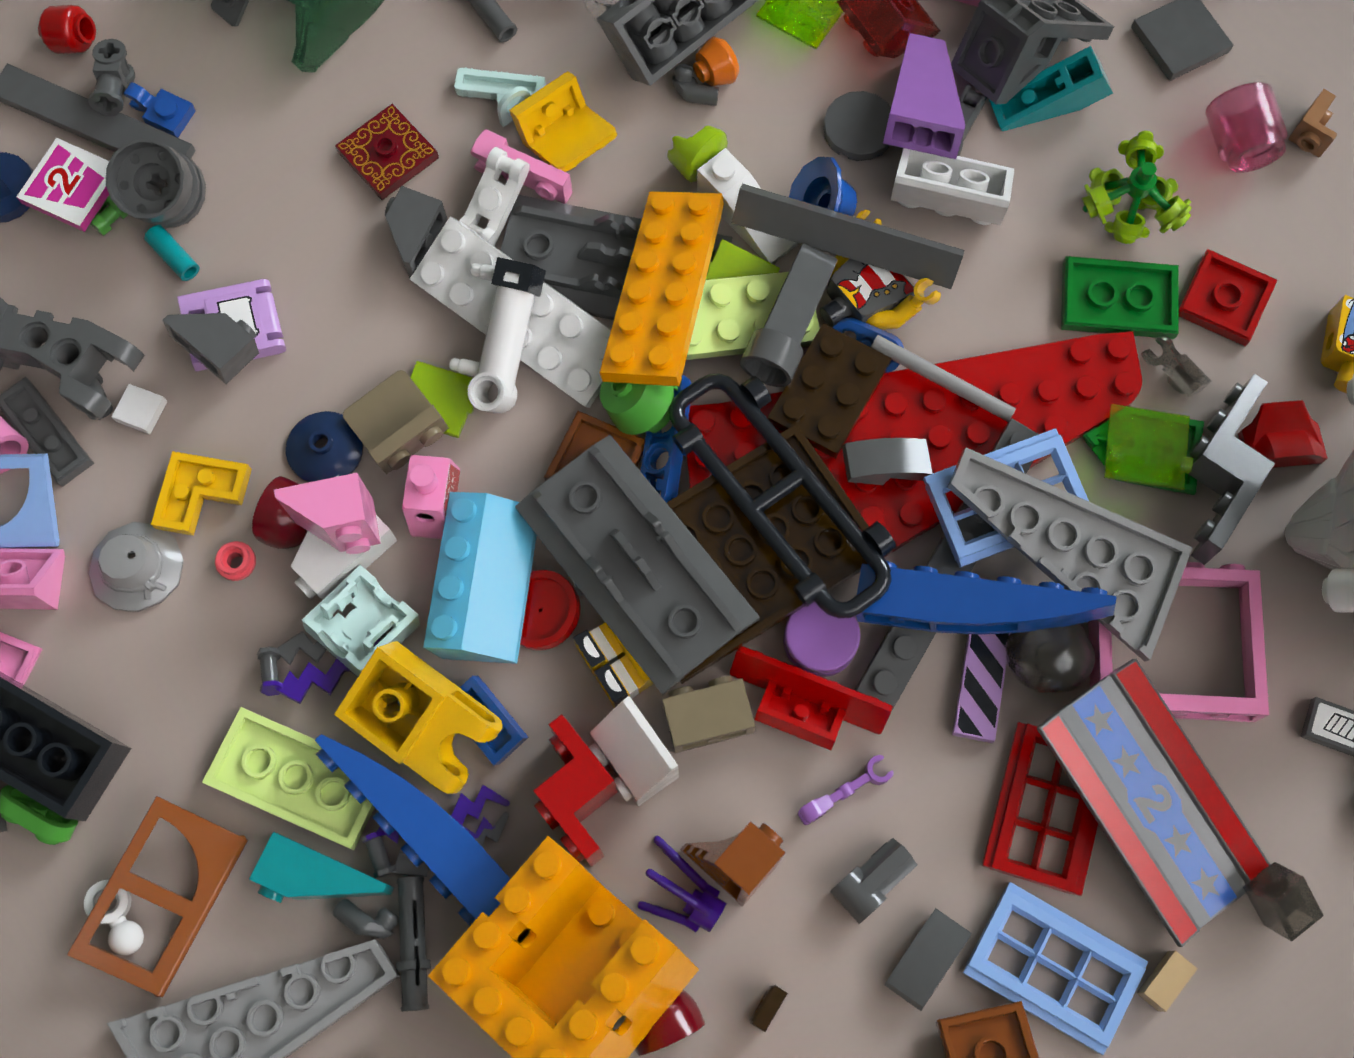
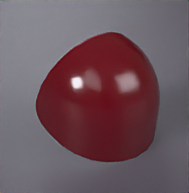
M283 476L273 479L262 493L254 512L252 532L254 537L265 545L278 549H289L302 544L307 530L295 523L275 498V489L299 485Z
M682 990L636 1047L637 1054L640 1056L657 1051L701 1029L705 1025V1021L695 1000L686 991Z

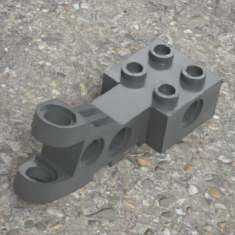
M0 297V370L2 367L19 370L20 365L45 369L60 378L59 394L76 409L95 419L101 420L112 403L103 395L90 388L89 385L107 360L112 362L115 359L128 366L134 372L144 358V353L125 339L88 320L72 317L70 324L53 321L54 315L52 313L36 310L34 317L17 314L18 308L7 304Z

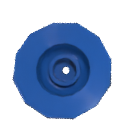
M817 157L802 167L791 185L789 198L849 216H854L857 205L856 191L848 182L842 179L841 169L833 157Z

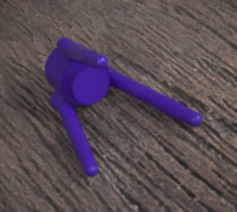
M655 836L653 839L654 843L701 891L695 888L693 893L690 894L654 870L647 869L645 874L648 878L686 902L682 911L689 916L644 901L638 902L637 907L653 915L685 925L694 932H697L699 927L710 933L727 903L718 898L719 890L709 885L660 836Z

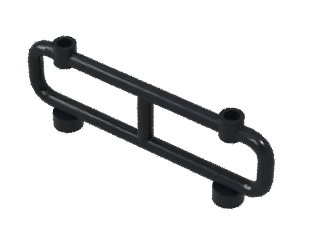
M720 373L708 374L680 391L673 398L669 408L670 420L678 432L672 436L674 443L684 456H687L692 451L697 455L798 580V583L793 586V590L800 601L807 607L815 602L826 614L841 619L856 616L880 600L888 591L892 581L891 569L884 556L896 548L894 539L878 521L861 531L760 410L772 401L767 388L756 376H752L739 385L730 376ZM719 389L724 391L791 471L790 474L754 499L750 497L707 444L696 425L690 423L685 416L686 407L710 390ZM801 485L875 573L874 582L847 602L836 601L829 594L820 577L807 567L764 514L765 510Z

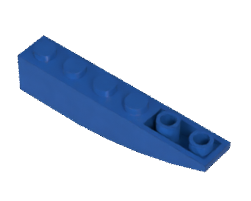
M887 561L891 569L892 578L888 591L880 600L856 615L858 622L937 633L980 635L1021 633L1071 626L1113 616L1117 596L1107 595L1108 592L1106 590L1094 587L1082 588L1081 592L1065 590L1063 585L1054 582H1041L1039 586L1022 584L1021 580L1008 576L997 577L995 581L979 579L980 576L978 574L968 571H957L955 575L940 574L937 569L928 566H915L913 570L897 568L896 564ZM868 564L861 565L857 595L874 582L875 573Z
M322 734L315 739L322 748L316 753L318 758L332 773L337 768H340L350 780L344 787L360 804L366 799L372 803L378 810L372 818L388 836L395 830L406 841V844L400 849L416 867L424 862L435 875L429 881L445 899L453 894L459 900L463 907L457 913L469 926L472 925L482 912L488 916L494 912L500 905V902L495 897L511 878L463 826L412 784L364 754Z

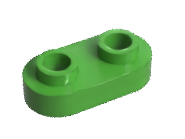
M10 785L4 786L0 792V813L4 820L13 824H19L34 833L35 837L45 844L56 845L71 839L78 820L60 816Z

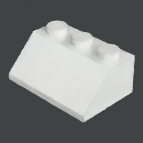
M903 148L891 200L899 202V204L907 208L923 207L935 210L936 213L942 216L958 215L971 218L975 223L989 225L991 223L1001 225L1010 203L1014 168L961 156L952 159Z

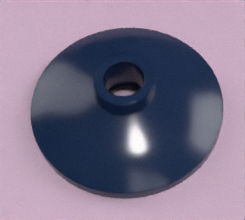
M323 411L303 418L294 426L286 442V458L293 472L309 483L333 478L337 475L352 474L361 461L364 445L345 421L342 414ZM322 438L328 439L326 446L322 448L315 447L318 440Z

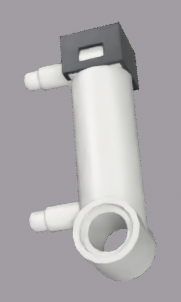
M497 257L495 266L475 263L470 269L473 276L492 281L491 284L497 286L480 362L464 358H453L450 360L449 367L460 374L474 377L468 386V397L470 403L475 408L486 412L504 413L509 411L517 400L516 376L534 297L541 296L546 270L533 264ZM493 384H496L498 395L493 402H490L488 390Z

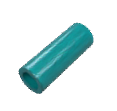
M155 225L146 232L144 236L145 241L182 281H189L198 274L199 265L163 226Z

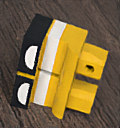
M606 623L589 632L585 630L573 637L577 650L593 675L596 676V680L614 708L628 696L632 699L653 685V682Z

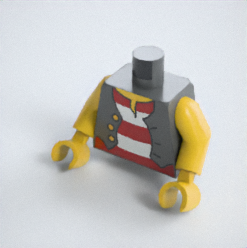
M862 210L857 214L856 218L865 220L869 216L870 211ZM878 218L873 222L882 225L881 220ZM835 255V258L838 260L829 279L827 291L831 301L820 308V314L830 327H834L837 322L844 318H856L882 330L898 329L921 311L923 303L928 305L937 303L940 300L941 294L935 290L929 296H924L925 289L934 282L928 278L920 279L913 286L902 274Z

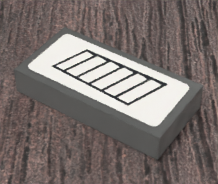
M1318 697L1311 699L1301 738L1354 757V710Z

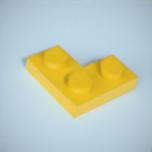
M172 451L151 525L158 530L194 536L204 499L242 506L252 471L251 467L244 463Z

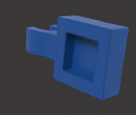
M131 82L123 93L124 96L132 99L129 103L132 108L144 112L142 118L147 125L177 138L196 112L191 102L163 89H160L156 97H154L140 85Z

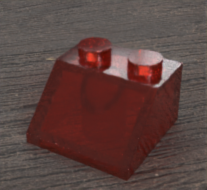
M839 0L837 2L845 13L843 15L845 22L861 34L864 38L863 46L875 57L883 56L894 59L904 54L909 33L933 38L940 32V29L918 0Z

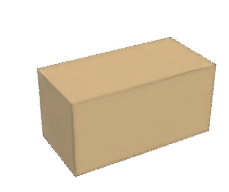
M1176 950L1167 951L1137 994L1158 1012H1166L1198 968Z

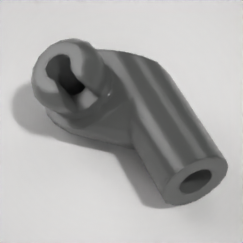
M348 899L341 900L333 910V916L357 935L386 939L394 934L392 930L399 923V917L386 908L380 909L377 916L373 918Z

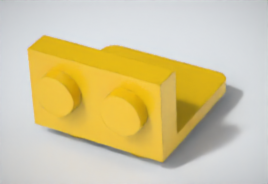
M569 71L509 110L523 145L545 163L564 172L575 168L580 162L604 148L617 137L615 127L586 106L576 76Z

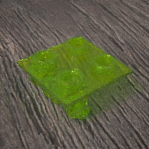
M765 0L766 2L758 11L756 17L808 46L817 49L852 0Z
M1111 404L1104 478L1184 490L1185 473H1190L1193 466V458L1187 457L1190 416Z

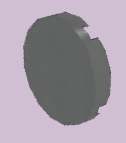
M865 91L848 92L836 98L828 107L824 118L823 130L825 140L837 154L841 152L843 155H847L850 160H872L882 155L889 148V145L883 144L891 110L890 105L878 95Z

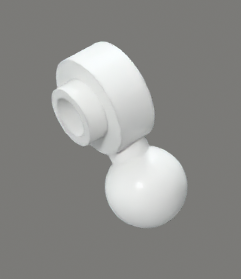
M108 880L97 882L87 891L84 898V910L87 916H89ZM120 888L115 896L117 900L116 906L106 912L101 924H109L111 928L108 934L110 949L118 955L125 956L135 953L141 947L144 933L140 925L126 919L125 916L131 907V894Z

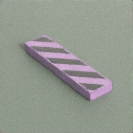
M1011 633L968 634L952 731L953 736L988 743L995 742Z

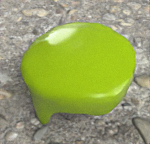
M704 126L702 130L692 137L682 138L674 136L672 138L673 148L668 151L667 158L687 181L691 183L696 182L697 169L723 149H727V135L718 128Z

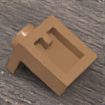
M1323 89L1288 140L1298 145L1303 151L1321 157L1337 136L1336 132L1325 126L1333 115V112L1329 111L1328 108L1336 98V95Z

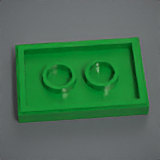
M1065 256L1062 268L1061 330L1105 334L1133 331L1134 336L1175 339L1179 334V265Z

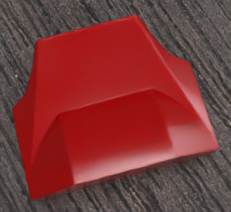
M1303 400L1261 404L1251 424L1238 433L1239 440L1275 463L1272 468L1322 464L1328 459L1319 425L1311 418Z

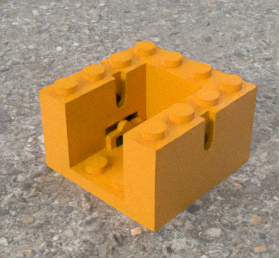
M547 836L496 895L495 899L500 902V905L490 916L482 912L429 973L428 977L512 1058H628L699 969L677 946L648 921L642 920L607 890L574 857ZM530 929V932H529V934L527 935V937H526L523 941L519 942V941L521 940V938H522V937L527 933V931ZM623 1015L626 1016L623 1023L613 1030L617 1020Z

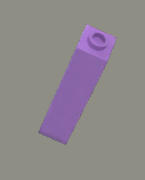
M909 33L883 144L956 159L965 130V121L946 42L941 39Z

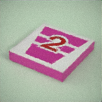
M56 138L17 195V199L32 209L85 232L109 196L105 184L106 168L109 161Z

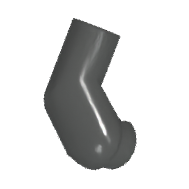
M679 64L675 67V75L672 77L673 86L685 101L717 106L719 87L699 85L693 77L694 69L688 64Z

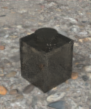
M1277 862L1260 871L1253 880L1243 887L1263 925L1291 942L1324 916L1305 878Z

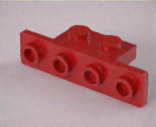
M744 646L737 649L730 669L731 676L766 689L754 720L830 751L836 741L842 721L873 733L881 734L893 708L892 705L880 701L873 696L865 695L842 686L835 681L827 680L802 670L800 667L787 664L764 655L760 651Z

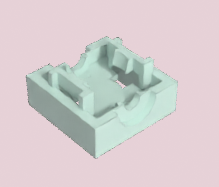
M361 565L302 619L305 631L357 676L360 675L377 647L394 641H398L401 644L420 626L419 614L402 601L400 603L389 596L379 585L377 579ZM349 603L355 607V609L348 613L346 619L339 612L333 617V614L338 609L343 612V609ZM391 629V631L374 647V643L384 633Z

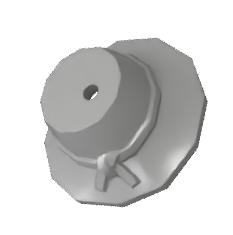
M132 522L109 531L94 549L89 577L97 598L115 610L139 612L162 603L177 588L180 583L184 561L177 541L167 531L155 529L149 523ZM130 554H135L134 558H128Z

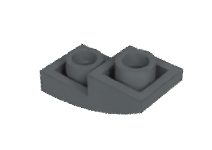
M880 438L849 442L842 446L848 482L884 485L890 478L924 481L923 478L925 476L933 474L926 439Z
M935 908L889 976L885 986L922 1011L972 933Z

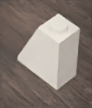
M377 515L381 544L372 545L370 550L359 554H348L346 551L340 552L307 531L291 567L300 576L294 583L310 600L315 595L323 600L359 565L366 569L397 541L390 528Z

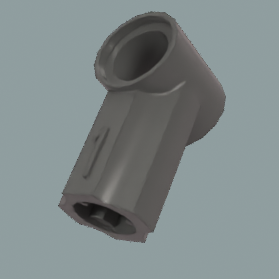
M892 838L880 847L860 868L857 866L830 892L860 924L887 899L885 895L918 864L907 849Z

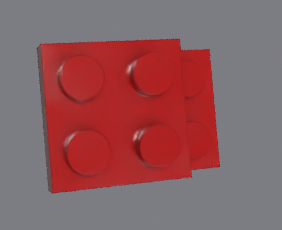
M561 714L548 724L554 735L549 739V742L565 763V766L533 790L540 799L534 804V807L552 830L560 825L566 833L560 841L579 863L586 859L592 867L604 857V854L580 822L617 794L618 790L614 779Z

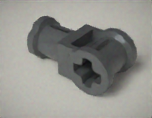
M105 39L98 42L92 50L95 60L93 73L97 81L95 90L89 96V105L93 110L102 115L115 116L123 110L124 102L121 96L129 84L133 83L135 71L127 63L125 45L117 39Z

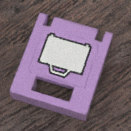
M260 279L177 296L181 314L226 313L235 322L240 319L246 322L257 335L255 342L259 354L254 359L277 355L286 351L284 340L278 339L283 338L274 297L270 293L272 289L269 280ZM190 354L195 372L208 369Z

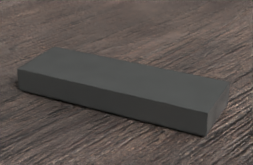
M24 377L0 395V409L15 429L27 439L32 451L35 454L48 453L50 473L59 485L63 487L94 464L29 379Z

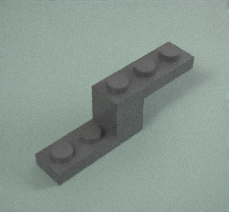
M1256 374L1244 385L1237 382L1223 400V402L1228 404V407L1225 411L1219 409L1206 427L1211 431L1208 438L1202 436L1189 453V456L1194 458L1186 473L1220 495L1212 508L1217 513L1213 521L1207 519L1194 536V539L1199 543L1191 556L1203 565L1223 549L1275 464L1234 436L1268 383Z

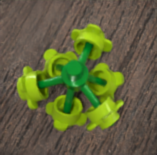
M1146 130L1139 132L1137 136L1129 141H1121L1118 145V152L1125 155L1127 165L1134 169L1130 176L1124 178L1119 170L1115 168L1108 171H1102L1098 167L1094 168L1089 173V179L1092 181L1091 186L1089 187L1088 184L1084 185L1087 196L1081 198L1084 204L1082 210L1087 212L1091 219L1097 216L1101 223L1105 224L1104 229L1109 233H1114L1113 237L1125 244L1135 243L1136 239L1141 237L1147 238L1150 234V230L1144 227L1146 223L1145 218L1137 213L1138 209L1145 210L1149 208L1156 210L1157 213L1154 218L1159 222L1161 226L1159 231L1162 234L1170 228L1172 231H1175L1184 226L1191 216L1189 212L1192 209L1190 206L1192 201L1190 199L1183 201L1179 196L1172 198L1173 193L1178 191L1177 181L1173 178L1165 180L1160 176H1156L1157 168L1154 163L1156 159H1160L1163 156L1164 148L1161 145H1157L1153 140V133ZM1128 193L1133 198L1129 211H1119L1116 213L1114 222H1106L1104 216L1113 213V206L1119 204L1121 196Z

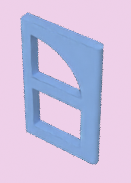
M48 453L1 454L0 469L29 468V488L26 500L18 514L8 523L0 525V548L58 547L60 539Z

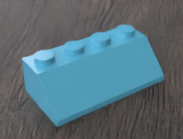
M450 492L423 648L438 657L449 660L517 664L537 537L515 508L520 502L488 493Z

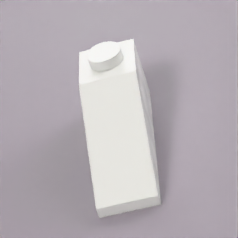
M725 148L697 169V193H722L724 207L721 217L762 259L774 264L795 248L798 243L731 223L742 183L761 188L751 173Z

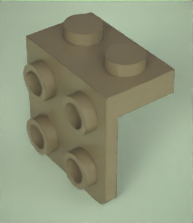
M403 370L392 374L343 412L345 421L386 474L403 467L409 462L411 455H414L423 447L434 444L442 437L443 432L449 429L433 404H430L413 380Z

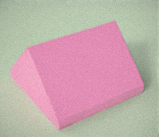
M0 548V609L58 610L65 561L64 549Z

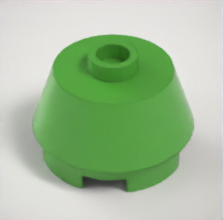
M602 381L600 400L611 421L621 432L637 435L650 431L654 434L664 428L670 421L669 408L674 398V391H678V387Z

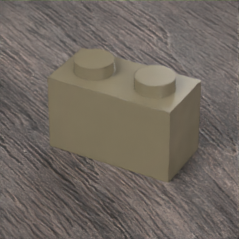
M732 676L719 677L709 681V687L693 691L692 686L680 687L670 691L668 698L662 699L675 753L754 733L755 722L743 679L733 681Z

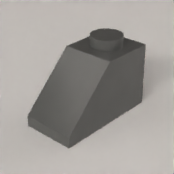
M401 185L396 197H392L388 201L385 217L408 276L411 278L444 227L447 215L441 200Z
M226 313L167 315L163 319L170 337L225 384L233 379L259 354L255 342L257 335L253 329L241 319L235 322Z

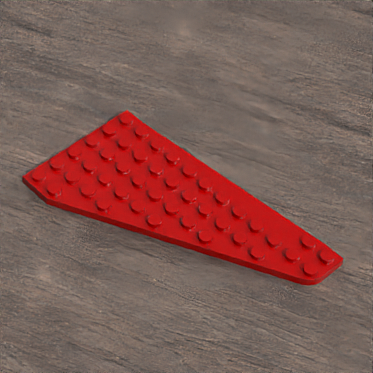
M1133 331L1096 334L934 364L1016 408L1011 419L1013 418L1036 433L1041 434L1056 428L1065 446L1081 438L1095 427L1097 428L1121 410L1129 407L1138 396L1142 387V374ZM904 369L887 372L883 375L845 443L880 438L926 439L932 472L936 473L957 465L960 455L966 447L982 455L990 453L1007 421L916 372ZM782 392L770 394L772 401L760 409L767 419ZM732 401L690 406L689 422L696 425L707 444L725 466L766 443ZM814 448L868 526L878 521L891 534L896 548L885 555V557L940 524L926 491L924 481L890 478L884 485L848 482L842 449L835 459ZM693 451L687 455L689 486L692 488L712 474ZM1051 454L1034 460L1030 468L1050 457ZM949 491L945 494L953 513H956L962 500L952 491Z

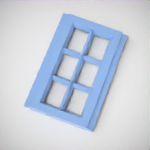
M1056 428L985 454V456L1023 473L1022 464L1051 454L1059 474L1042 481L1050 485L1063 482L1068 493L1089 501L1063 439L1058 434ZM955 465L925 476L923 480L954 559L957 561L959 568L1014 548V546L996 530L965 542L957 521L977 513L971 508L956 513L952 511L945 493L951 491L947 487L955 470Z
M1008 882L962 973L1012 1003L1022 1001L1024 1010L1100 1055H1104L1142 979L1148 961L1017 885ZM1012 911L1043 928L1033 949L1002 932ZM1051 933L1083 951L1074 972L1067 970L1041 954ZM998 939L1029 957L1018 978L987 960ZM1091 957L1123 974L1113 996L1082 978ZM1037 962L1069 980L1059 1002L1027 983ZM1077 986L1109 1003L1099 1025L1067 1007Z

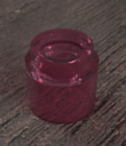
M1264 82L1243 84L1222 93L1207 106L1205 115L1219 157L1222 161L1228 162L1231 171L1244 173L1258 170L1275 162L1285 153L1286 144L1284 140L1288 135V131L1271 85Z

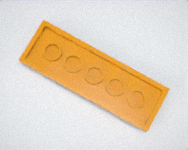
M649 191L600 369L603 382L680 387L724 207L722 193Z

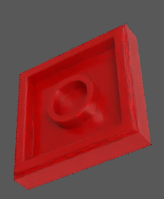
M1207 249L1180 303L1179 317L1246 347L1251 341L1277 283V279Z

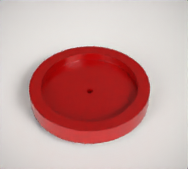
M535 570L531 572L520 645L527 649L547 650L554 648L564 642L577 626L581 610L579 596L574 586L559 573L550 570Z

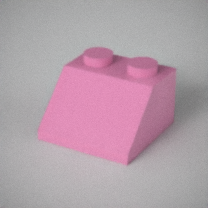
M358 473L274 490L275 498L295 523L340 552L346 551L348 554H359L370 550L372 545L381 544L374 500Z

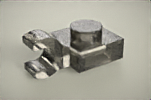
M1165 335L1156 339V342L1163 350L1160 357L1156 356L1150 349L1141 353L1146 363L1153 366H1164L1162 370L1168 375L1167 381L1171 387L1181 394L1185 393L1188 397L1201 392L1212 382L1186 354L1181 355L1175 348L1173 341Z

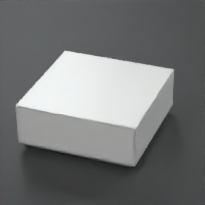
M129 384L111 417L118 423L151 434L168 401L161 395Z

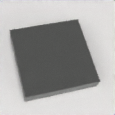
M1174 0L1135 19L1131 26L1169 81L1229 53L1234 46L1201 0Z

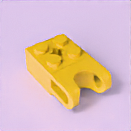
M398 641L376 648L334 713L337 718L398 764L403 762L437 789L447 794L460 792L469 775L468 769L454 754L452 742L455 734L460 733L478 743H486L495 739L502 729V721L498 716Z

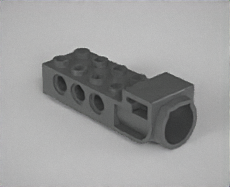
M619 0L596 19L632 80L651 86L758 0Z

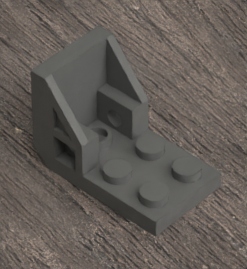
M980 0L951 62V67L993 103L1006 104L1049 65L1060 41L1067 42L1069 38L1079 39L1083 42H1091L1092 39L1108 40L1114 26L1079 0Z

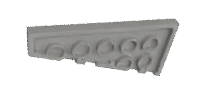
M966 447L960 455L947 488L1055 583L1063 585L1065 590L1081 592L1082 588L1094 587L1106 590L1108 592L1107 595L1117 596L1113 616L1097 620L1144 662L1151 660L1193 547Z
M374 939L326 954L323 957L294 964L259 977L256 976L195 995L170 1005L160 1006L135 1016L109 1022L107 1025L126 1058H287L400 977V974L396 972V968L379 941Z

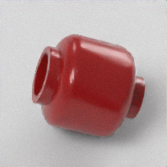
M77 5L50 6L44 9L40 16L38 33L46 47L54 53H83L90 48L96 37V26L87 12Z

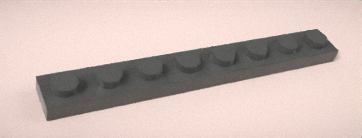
M1012 418L1007 422L991 452L1039 434ZM1033 461L1021 465L1025 474L1028 472ZM962 501L956 512L970 507ZM978 514L957 521L965 542L995 530ZM943 534L925 566L937 569L940 574L955 575L957 571L971 572L976 562L959 568L945 534ZM891 626L857 684L855 691L873 696L880 701L892 705L894 708L936 632Z

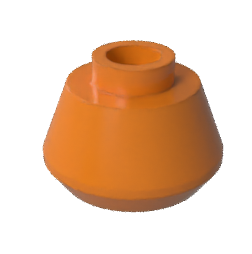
M711 37L695 55L696 62L693 63V69L700 82H706L710 86L732 84L736 81L739 74V64L734 51L724 39Z

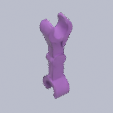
M877 755L871 758L865 766V774L850 783L848 781L841 785L833 794L816 798L804 805L798 811V816L803 824H811L826 814L834 806V803L850 797L855 793V790L868 782L875 785H882L888 782L894 774L893 770L883 777H879L873 772V765L882 761L884 756Z

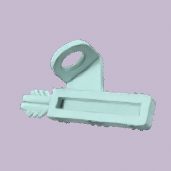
M465 67L457 70L454 87L458 96L497 100L499 121L504 127L513 121L509 110L546 86L545 77L538 75L477 70Z

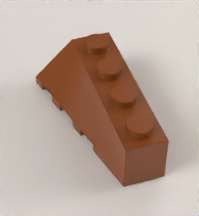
M751 821L740 833L729 839L716 842L685 843L680 849L742 907L775 870L786 853L780 848L783 843L782 838L765 823H762L758 828Z

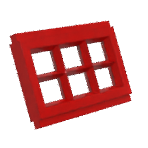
M1018 722L982 866L1080 897L1083 894L1098 823L1077 790L1059 784L1062 767L1057 759L1051 781L1029 775L1036 743L1045 746L1047 744L1036 729L1038 726ZM1026 783L1049 790L1041 823L1019 817ZM1057 793L1079 799L1072 832L1049 826ZM1016 825L1039 832L1031 865L1008 858ZM1047 835L1069 841L1062 875L1039 868Z

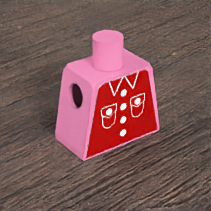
M420 455L410 456L402 508L412 537L442 539L450 492H457L460 468L449 458ZM423 513L431 515L433 519H423L422 515Z

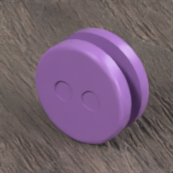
M815 602L789 616L783 635L784 650L789 661L794 666L820 677L833 676L843 671L853 660L860 643V628L855 616L841 619L830 616L819 608Z

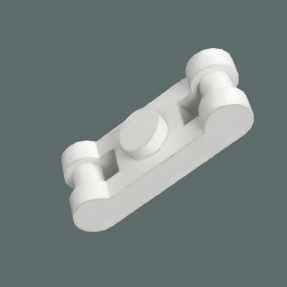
M494 147L487 157L485 171L467 211L459 222L495 247L528 175L530 164L519 158L513 160L507 157L506 151ZM502 171L508 174L506 185L498 181ZM481 216L489 219L485 229L477 226Z

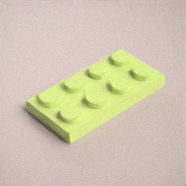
M789 272L705 280L686 360L744 354L753 332L764 327ZM816 310L802 339L801 347L810 346L820 329Z
M240 707L202 783L351 850H355L375 808L368 799L360 804L344 787L350 779L340 768H337L332 773L318 758L316 753L322 748L315 739L243 707Z

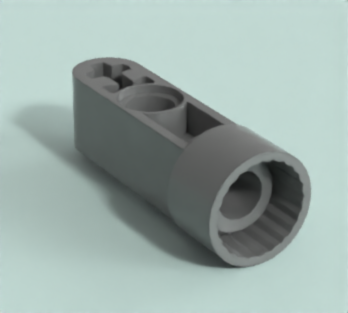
M805 243L801 245L764 327L753 332L740 360L742 369L749 376H756L762 383L774 387H785L791 383L803 356V349L800 344L838 259Z

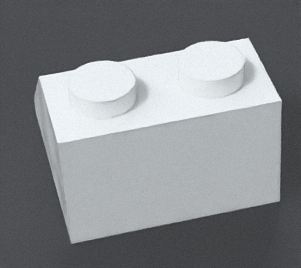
M630 696L621 701L590 731L594 744L589 746V749L603 767L607 764L612 767L618 776L614 779L617 790L626 802L633 798L636 804L640 806L679 778L678 764Z

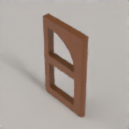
M156 795L67 955L153 993L156 997H163L248 840L244 835H237ZM159 818L175 826L188 840L195 854L198 879L191 900L130 872ZM120 888L182 916L152 971L89 943Z

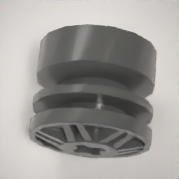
M138 138L124 143L113 153L106 168L105 184L111 200L121 211L150 224L161 225L165 228H175L187 224L199 214L205 201L206 183L201 169L191 158L155 139Z

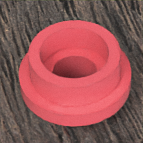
M239 541L223 545L215 557V566L218 573L231 581L245 579L253 572L256 565L254 551L246 543ZM235 557H242V564L237 568H232L231 561Z

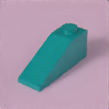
M1089 46L1041 71L1006 104H995L990 99L989 101L1003 132L1080 111L1113 94L1101 62L1093 48Z
M275 832L272 833L249 880L261 885L257 893L279 903L282 902L284 896L295 900L391 895L395 888Z

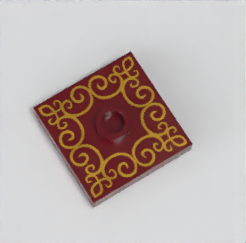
M393 104L335 145L337 152L381 200H384L400 188L401 185H404L439 158L437 150Z

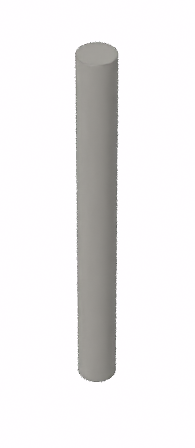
M877 335L871 348L891 357V360L1007 422L1016 410L1013 406L880 335Z

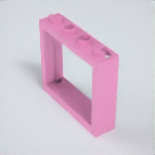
M1187 562L1178 586L1239 589L1245 697L1159 694L1175 719L1256 722L1269 715L1260 570H1245V566L1241 564H1226L1220 566V569L1205 568V565L1200 562ZM1098 620L1088 621L1090 687L1113 672L1112 635Z

